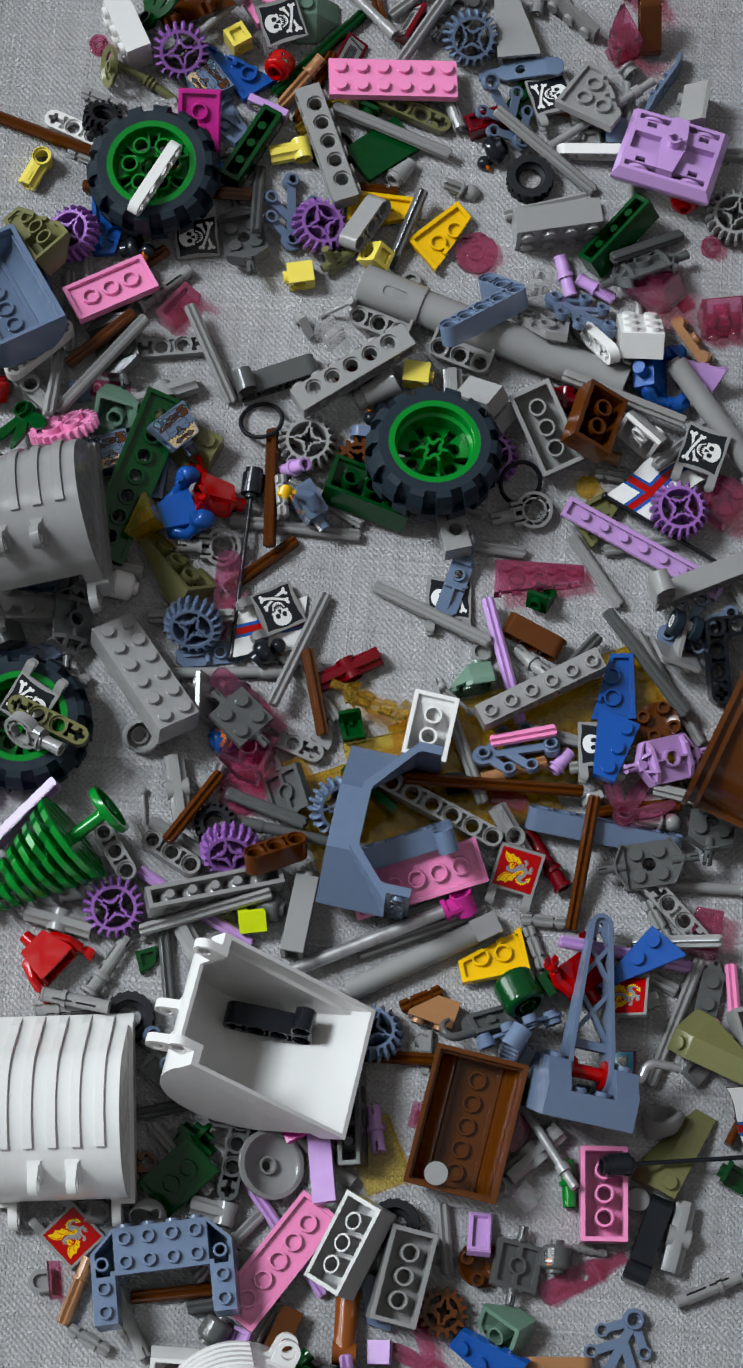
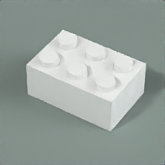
M103 0L104 7L101 8L104 17L102 18L106 30L110 29L112 34L110 37L114 47L119 49L121 62L135 69L152 64L151 42L132 1Z
M623 311L622 314L617 313L615 341L620 352V358L663 360L665 332L661 316L655 312H645L644 315L635 314L633 311Z

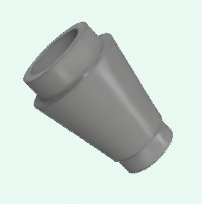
M407 158L389 169L386 175L387 182L391 186H404L417 167L415 161Z

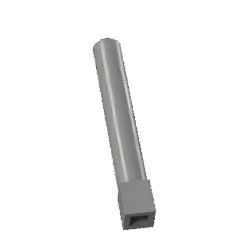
M679 356L675 357L668 363L670 367L667 371L708 428L732 436L726 452L743 474V436L685 357L681 359Z
M493 910L469 921L468 924L344 980V986L341 987L342 993L358 1000L476 945L478 947L502 936L503 929Z

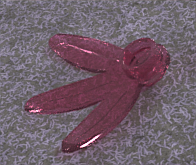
M642 778L631 789L625 802L618 783L611 785L603 781L606 796L611 806L615 809L612 813V819L621 826H630L634 820L658 818L670 812L677 805L675 801L669 800L638 808L644 801L649 789Z
M418 1319L416 1330H414L421 1356L414 1350L393 1342L392 1358L411 1368H432L433 1366L446 1368L443 1362L435 1359L436 1353L432 1334L427 1335V1327L420 1328V1325L423 1323L422 1319Z

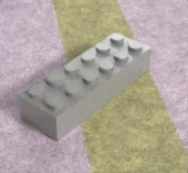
M131 612L92 629L90 645L157 744L198 726L199 710Z

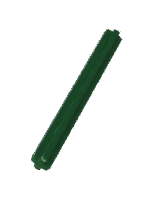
M362 10L356 11L295 66L293 72L286 80L279 81L271 88L272 94L279 98L303 71L302 67H306L317 53L324 58L328 51H332L346 39L349 32L352 33L367 19V15Z

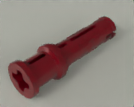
M527 830L525 837L532 850L546 854L542 866L544 869L543 876L549 879L554 887L553 892L555 894L565 891L573 884L572 881L566 878L561 870V864L554 861L537 832Z

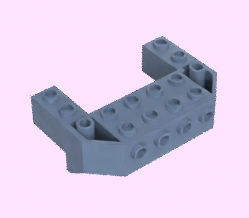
M201 1214L190 1215L189 1219L179 1220L178 1217H171L165 1219V1222L156 1223L154 1220L143 1221L142 1225L133 1226L131 1223L120 1224L118 1228L111 1229L90 1254L94 1323L99 1332L124 1329L121 1286L128 1285V1275L206 1265L210 1270L213 1307L218 1317L242 1314L238 1274L240 1262L237 1244L230 1235Z

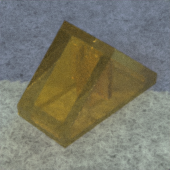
M142 492L124 530L134 541H139L165 527L156 502L146 492Z

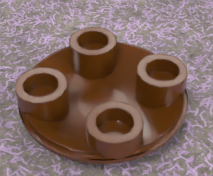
M666 701L652 702L640 709L636 717V723L641 724L638 734L645 741L679 734L681 728L680 716Z
M491 1243L490 1257L466 1255V1245L458 1257V1269L461 1277L467 1284L475 1288L492 1286L488 1283L495 1246Z

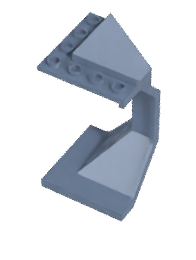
M419 742L401 756L351 746L326 843L316 903L383 917L385 913L389 914L390 918L396 920L408 917L412 889L382 882L360 847V838L371 791L407 771L440 774L444 746Z

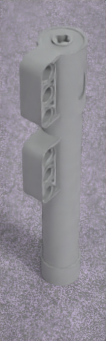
M370 264L360 280L355 296L356 304L349 311V320L355 328L378 337L384 334L390 326H397L400 323L404 325L410 335L414 326L417 325L434 331L435 333L429 347L431 355L436 360L461 368L477 376L488 374L496 356L562 381L565 369H569L622 391H625L632 372V366L622 362L607 365L593 353L564 342L553 343L549 339H544L529 329L508 320L458 346L446 347L442 354H437L434 352V348L436 345L442 344L439 323L470 305L431 291V288ZM356 313H364L365 318L363 321H354L353 318ZM378 320L385 322V326L381 330L374 329V323ZM464 352L466 358L462 362H457L454 359L455 354ZM484 360L487 363L486 367L482 370L476 369L474 367L476 361Z

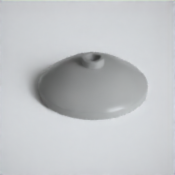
M260 1130L252 1134L244 1142L239 1153L238 1168L241 1179L250 1192L265 1200H278L289 1196L299 1186L304 1173V1158L297 1142L295 1141L289 1145L282 1132ZM263 1162L267 1166L266 1170H264L262 1167Z

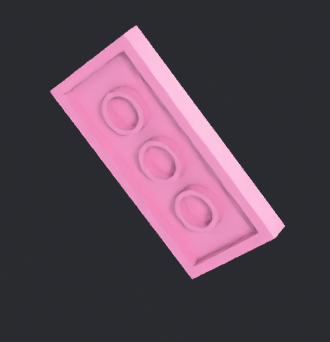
M138 254L62 287L63 294L80 325L160 290L159 284L142 254Z

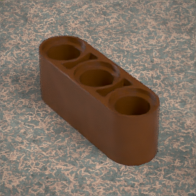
M638 0L639 57L661 56V0Z
M510 612L502 626L505 638L518 645L522 644L527 650L553 663L557 662L567 645V641L559 635L515 612Z
M294 831L246 847L244 849L246 873L257 876L305 860L307 858V838L303 832Z

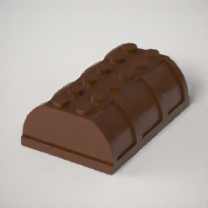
M437 1043L403 1182L496 1205L529 1065ZM433 1161L442 1162L448 1170L447 1180L439 1186L429 1184L424 1177L426 1166Z

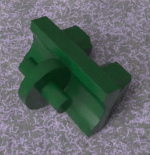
M187 1121L184 1124H180L176 1129L179 1131L173 1140L176 1145H179L190 1135L209 1157L218 1150L210 1143L215 1138L209 1132L212 1128L210 1123L203 1127L198 1121L193 1126Z

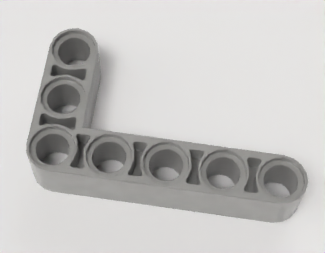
M743 551L673 578L670 577L667 568H661L652 572L648 576L647 592L655 611L665 610L743 580Z

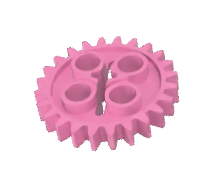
M83 408L79 410L73 409L70 412L66 411L62 415L57 413L52 418L47 417V425L43 429L35 430L30 428L28 434L32 445L41 443L50 445L59 439L72 440L89 436L88 433L95 432L94 429L98 428L100 421L97 412L89 408L83 410Z

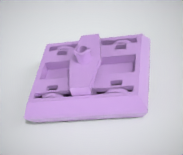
M637 108L633 110L610 177L622 183L699 206H708L730 137L724 133L691 124L690 121L685 119L671 118Z

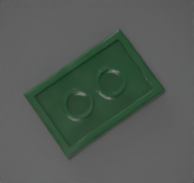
M395 116L388 120V122L404 128ZM376 130L370 131L346 147L348 158L368 183H371L388 172L389 169L420 151L417 147Z
M188 1135L142 1177L137 1184L150 1198L156 1199L163 1205L169 1218L221 1169L195 1140Z

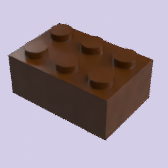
M591 379L578 388L560 442L591 461L598 463L611 454L629 400L598 381Z

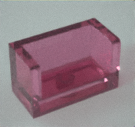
M185 281L156 310L157 322L173 335L188 320L184 307L190 303H195L197 309L202 306L201 294Z
M696 907L694 917L709 934L721 935L724 911ZM695 924L692 927L691 932L693 935H698L694 931V929L698 928ZM719 948L688 949V955L715 960L718 956Z

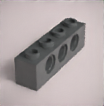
M361 1071L345 1140H337L338 1166L345 1168L368 1167L366 1073Z

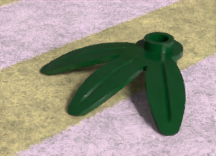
M143 0L144 11L139 15L144 29H152L156 25L157 20L166 17L174 9L178 0H169L168 2L167 0Z
M22 400L14 407L15 418L0 428V442L13 433L9 447L14 449L25 438L29 424L35 430H41L47 425V419L43 415L34 412L35 406L31 402Z

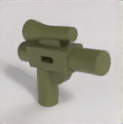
M328 245L323 246L321 251L327 260L320 265V268L324 273L328 272L330 277H332L339 270L348 266L349 259L357 255L358 252L350 249L345 252H332Z

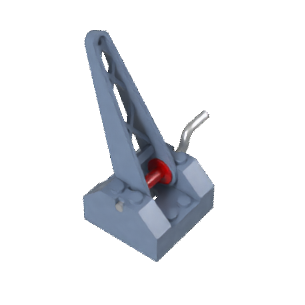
M599 913L588 923L560 1052L546 1048L544 1053L536 1051L529 1065L520 1105L544 1115L633 1134L640 1103L639 1085L646 1080L651 1069L657 1068L679 1073L681 1064L651 1059L641 1066L638 1075L631 1073L632 1068L615 1064L614 926L612 919L607 914ZM598 934H600L605 943L604 950L599 956L592 945L593 939ZM591 955L594 961L589 965ZM603 957H604V967H603V965H602V963H601V961H600ZM597 966L603 978L602 999L592 1008L584 991L587 974ZM583 1003L588 1014L579 1022ZM602 1006L600 1024L595 1012ZM590 1018L600 1036V1043L577 1038L578 1030ZM575 1048L599 1053V1067L579 1064L577 1057L574 1056ZM572 1077L594 1081L592 1089L590 1086L582 1084L572 1087Z

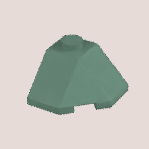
M297 0L308 36L295 40V44L317 45L323 40L325 35L338 27L339 5L329 0Z
M106 383L96 395L94 411L97 412L100 425H98L97 429H94L95 432L93 433L103 435L122 428L131 427L140 403L127 389Z
M483 659L472 661L471 664L465 667L449 690L458 698L493 693L496 680L491 662H485Z
M485 1303L483 1304L477 1324L480 1332H484L486 1338L490 1339L492 1344L500 1348L506 1347L512 1350V1354L519 1356L531 1339L536 1320L520 1308Z

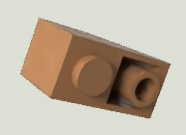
M439 995L409 1009L407 1017L411 1018V1022L416 1025L424 1026L425 1023L433 1026V1030L441 1033L440 1023L444 1019L450 1018L446 1028L451 1032L461 1003Z

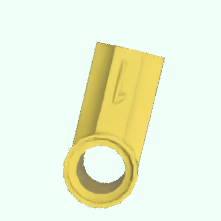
M298 136L288 143L268 146L272 166L289 162L305 164L313 160L309 137Z
M39 146L33 150L32 159L18 180L22 186L30 191H36L46 172L53 168L54 161L47 147ZM40 157H48L44 162L38 161Z

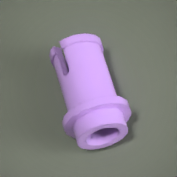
M564 747L555 760L549 762L548 770L557 777L560 774H564V769L576 755L572 750Z

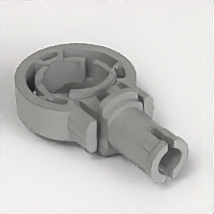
M529 491L521 495L517 500L509 502V506L518 504L521 506L489 513V519L499 517V519L490 521L492 527L524 519L522 522L514 523V528L523 526L528 529H537L545 526L550 521L553 514V506L551 500L544 493ZM529 495H537L544 499V501L540 498L537 500L543 507L541 518L545 517L546 512L548 514L546 519L539 525H535V523L541 521V519L530 520L525 515V504L529 500H536V497L529 498ZM520 511L521 515L516 516L515 512Z
M218 528L210 533H200V537L212 538V540L190 539L186 541L178 539V544L187 545L186 547L177 546L178 553H211V555H200V560H209L211 563L219 566H227L234 563L240 556L242 549L238 535L227 528ZM221 532H228L237 541L234 543L233 539L229 538L233 544V549L228 556L231 557L234 552L236 555L230 561L221 563L220 560H225L227 557L216 556L212 545L216 538L228 536L220 534ZM203 544H209V549L203 548ZM236 544L238 545V550H237V551L235 550V545H236ZM214 556L218 561L213 560L212 557Z
M15 711L4 722L7 736L13 743L23 749L33 748L37 751L45 749L56 756L62 755L65 750L64 742L51 737L49 731L40 726L26 712ZM18 725L23 726L26 730V735L20 733L21 730L18 728Z

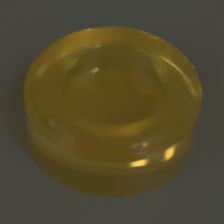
M583 476L578 479L576 493L581 498L590 499L596 495L598 483L595 478Z

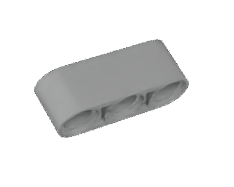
M368 194L341 231L339 245L358 253L362 252L389 215L391 210L390 201L373 194Z
M103 822L93 830L96 843L117 878L121 876L123 869L130 868L133 870L131 876H122L121 883H125L127 879H130V884H133L137 879L136 866L115 830L107 822ZM101 830L110 831V835L107 838L102 839L98 837ZM113 849L122 851L121 855L117 858L110 857L109 853Z
M150 829L143 834L142 843L144 849L149 854L186 878L198 877L200 875L201 862L195 854L176 842L173 844L167 843L163 839L164 834L158 830ZM156 837L159 839V842L155 846H149L147 844L148 839ZM174 849L178 852V855L173 859L167 858L166 852L168 850ZM188 862H195L197 864L196 869L193 871H188L184 867Z

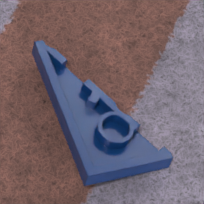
M211 44L207 48H203V50L210 52L208 56L211 55L234 84V92L243 103L247 101L250 93L258 95L277 83V81L269 78L268 75L260 72L258 67L248 65L245 61L231 54L228 56L218 51V48Z
M652 925L614 967V984L617 986L621 982L637 978L649 973L651 970L662 968L668 963L678 959L682 960L686 957V954ZM603 981L598 985L601 989L603 987Z

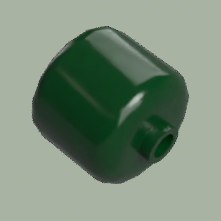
M520 966L506 971L498 978L494 985V993L507 1015L513 1018L523 1017L532 1013L545 999L544 989L533 971L528 967Z

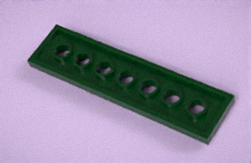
M150 386L146 390L105 488L108 529L116 535V540L110 542L111 559L113 563L120 566L125 561L170 452L158 440L154 442L149 441L146 437V432L148 431L146 428L156 420L154 416L155 411L161 410L166 413L181 402V400ZM140 450H145L149 453L148 461L143 462L139 460L138 452ZM137 470L141 474V480L138 482L132 481L129 477L130 471ZM124 490L130 491L133 495L132 501L125 502L121 498V492ZM119 510L123 512L124 520L122 522H116L113 519L114 511Z

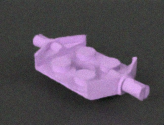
M685 733L644 741L637 744L635 761L632 764L623 765V770H625L623 772L625 774L637 772L649 788L687 778L690 779L693 777L698 767L699 758L703 756V751L706 750L707 746L702 748L695 747ZM668 753L673 755L674 764L668 761Z

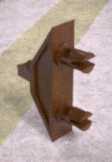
M178 0L174 9L160 20L164 28L168 24L170 29L174 28L173 21H176L177 26H180L181 21L188 23L233 6L235 2L234 0Z

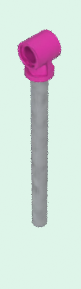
M470 888L458 890L449 895L450 899L445 901L444 899L439 900V906L289 965L306 973L445 918L448 922L455 916L458 919L469 918L477 913L478 908Z

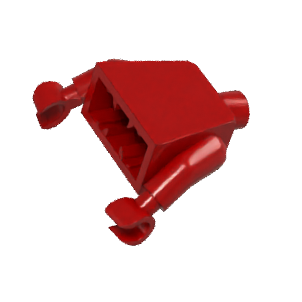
M195 455L194 458L200 462L198 464L189 460V466L197 468L200 472V478L192 490L195 510L206 509L215 516L228 518L232 510L243 512L246 500L236 497L233 484L210 475L207 469L203 468V458L200 455Z
M42 930L37 936L27 931L20 938V942L26 946L21 952L25 958L22 961V968L35 992L41 994L43 986L46 985L48 987L76 958V952L82 953L90 962L95 957V950L89 946L84 947V944L74 937L58 931H51L49 933Z
M586 931L579 934V938L585 939ZM578 952L559 967H557L559 965L558 957L554 954L550 960L548 955L543 962L544 968L549 971L547 976L551 980L553 987L571 1001L582 952ZM591 955L589 965L594 961ZM597 966L587 974L584 991L591 1006L602 999L594 988L603 981Z

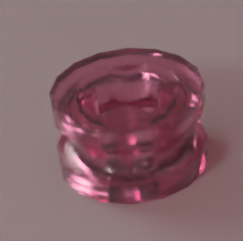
M96 34L89 41L90 50L95 56H102L104 48L108 45V40L104 35ZM98 42H102V46L97 49L96 45H98Z
M714 236L706 237L702 241L700 248L702 255L707 258L716 257L719 254L721 243ZM709 243L712 246L715 245L714 251H709L710 248L706 249Z

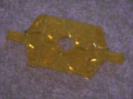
M333 678L330 683V687L342 691L345 703L351 704L353 708L359 706L371 714L387 717L391 723L395 721L397 724H400L409 719L412 705L406 699H404L400 706H397V702L391 699H379L376 697V694L366 690L361 692L362 682L344 683Z

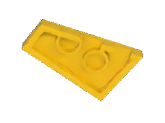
M362 191V195H359V204L348 207L346 224L368 194L384 198L391 203L390 213L381 226L402 223L413 197Z
M457 201L409 238L408 243L431 270L436 273L471 221V216Z
M521 927L514 930L510 935L499 938L490 946L484 949L481 948L458 961L463 986L498 979L506 971L521 966L530 969Z

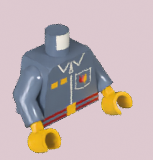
M308 478L294 488L287 484L280 486L277 495L288 500L289 510L296 511L306 526L314 523L319 532L331 526L324 516L329 508L311 478Z

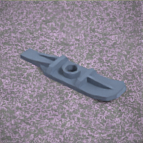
M683 51L678 53L677 60L670 70L664 72V80H660L656 89L650 92L644 110L651 112L657 107L678 78L683 64Z
M539 57L507 62L496 69L479 71V81L481 82L482 78L488 73H495L500 80L508 83L543 76H559L564 71L563 61L559 57ZM520 70H525L521 74L518 73Z
M473 534L474 543L476 546L479 536ZM475 546L472 547L470 556L452 560L436 603V609L450 616L457 614L474 568L472 554ZM456 571H461L463 577L458 579L454 574Z
M230 641L218 642L214 647L210 646L207 651L202 648L199 653L195 649L189 652L186 647L181 650L179 647L175 651L176 663L180 667H205L238 663L249 655L237 657L233 662H228L226 657H229ZM218 649H223L225 651V654L223 656H218L216 654V651Z

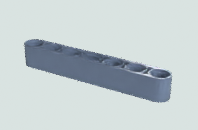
M530 804L525 828L536 832L581 840L585 814ZM598 817L593 843L619 848L621 843L623 845L664 840L671 836L681 849L684 836L675 832Z

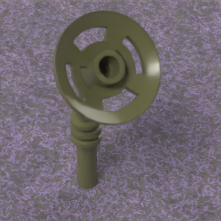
M108 44L104 48L100 70L102 83L106 88H111L117 79L118 73L123 72L141 81L142 85H146V88L150 87L151 91H156L172 104L175 103L178 97L159 84V80H155L150 74L146 75L122 63L118 59L117 51L113 45Z

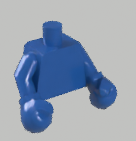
M680 344L664 347L663 360L633 359L634 388L645 400L684 414L690 407V401L683 393L677 397L668 396L665 360H672L677 356L680 359L682 357L686 358L687 350Z
M186 465L178 469L174 487L162 501L157 503L160 516L148 520L152 532L165 528L169 539L188 541L196 534L204 533V530L213 526L215 515L206 509L195 510V505L189 491L190 485L197 482L200 478V472L197 468Z

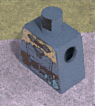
M211 55L206 58L207 63L201 62L199 64L201 70L195 68L194 73L191 72L186 77L187 88L222 90V99L227 94L231 97L235 95L234 84Z
M183 400L146 428L171 453H174L181 447L187 456L190 457L199 450L192 439L200 431Z
M126 428L85 440L90 443L96 442L100 444L103 477L109 476L113 472L127 438Z

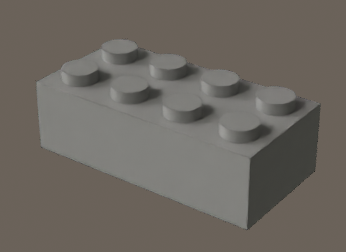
M599 197L513 209L511 230L515 251H530L538 247L547 249L559 244L569 246L581 241L589 243L603 227L604 220Z
M549 378L508 396L541 472L546 479L587 461L585 456L560 442L568 417Z
M347 1189L304 1276L337 1297L353 1301L396 1215L366 1196Z
M392 1223L385 1237L366 1317L416 1330L439 1235Z

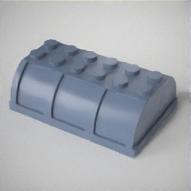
M13 223L0 228V367L8 368L22 364L35 356L42 355L46 351L53 349L62 339L67 327V318Z

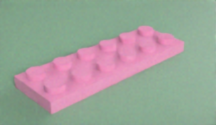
M328 59L329 99L457 102L456 61Z
M476 836L458 841L460 849L456 852L440 856L438 850L374 870L382 882L412 889L409 905L490 880ZM355 911L357 921L375 916Z
M305 1190L301 1192L238 1271L242 1314L231 1317L250 1333L254 1331L314 1255L334 1216V1213L323 1204L313 1205L312 1196Z

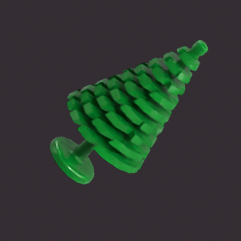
M95 785L89 791L90 799L97 810L78 825L55 802L53 803L50 798H41L38 803V809L33 810L30 815V821L27 820L23 825V833H18L15 837V847L10 845L7 849L6 855L8 860L6 857H2L0 860V871L2 872V874L0 873V911L10 910L7 902L13 907L23 905L22 899L26 900L27 903L37 900V896L44 898L50 896L51 892L59 893L64 891V887L67 889L77 887L78 882L86 884L91 882L92 878L101 879L105 877L106 873L102 867L103 864L85 836L105 821L119 833L127 831L129 826L119 808L100 787Z

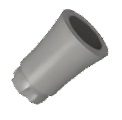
M389 368L372 380L359 386V389L351 392L360 411L402 394Z

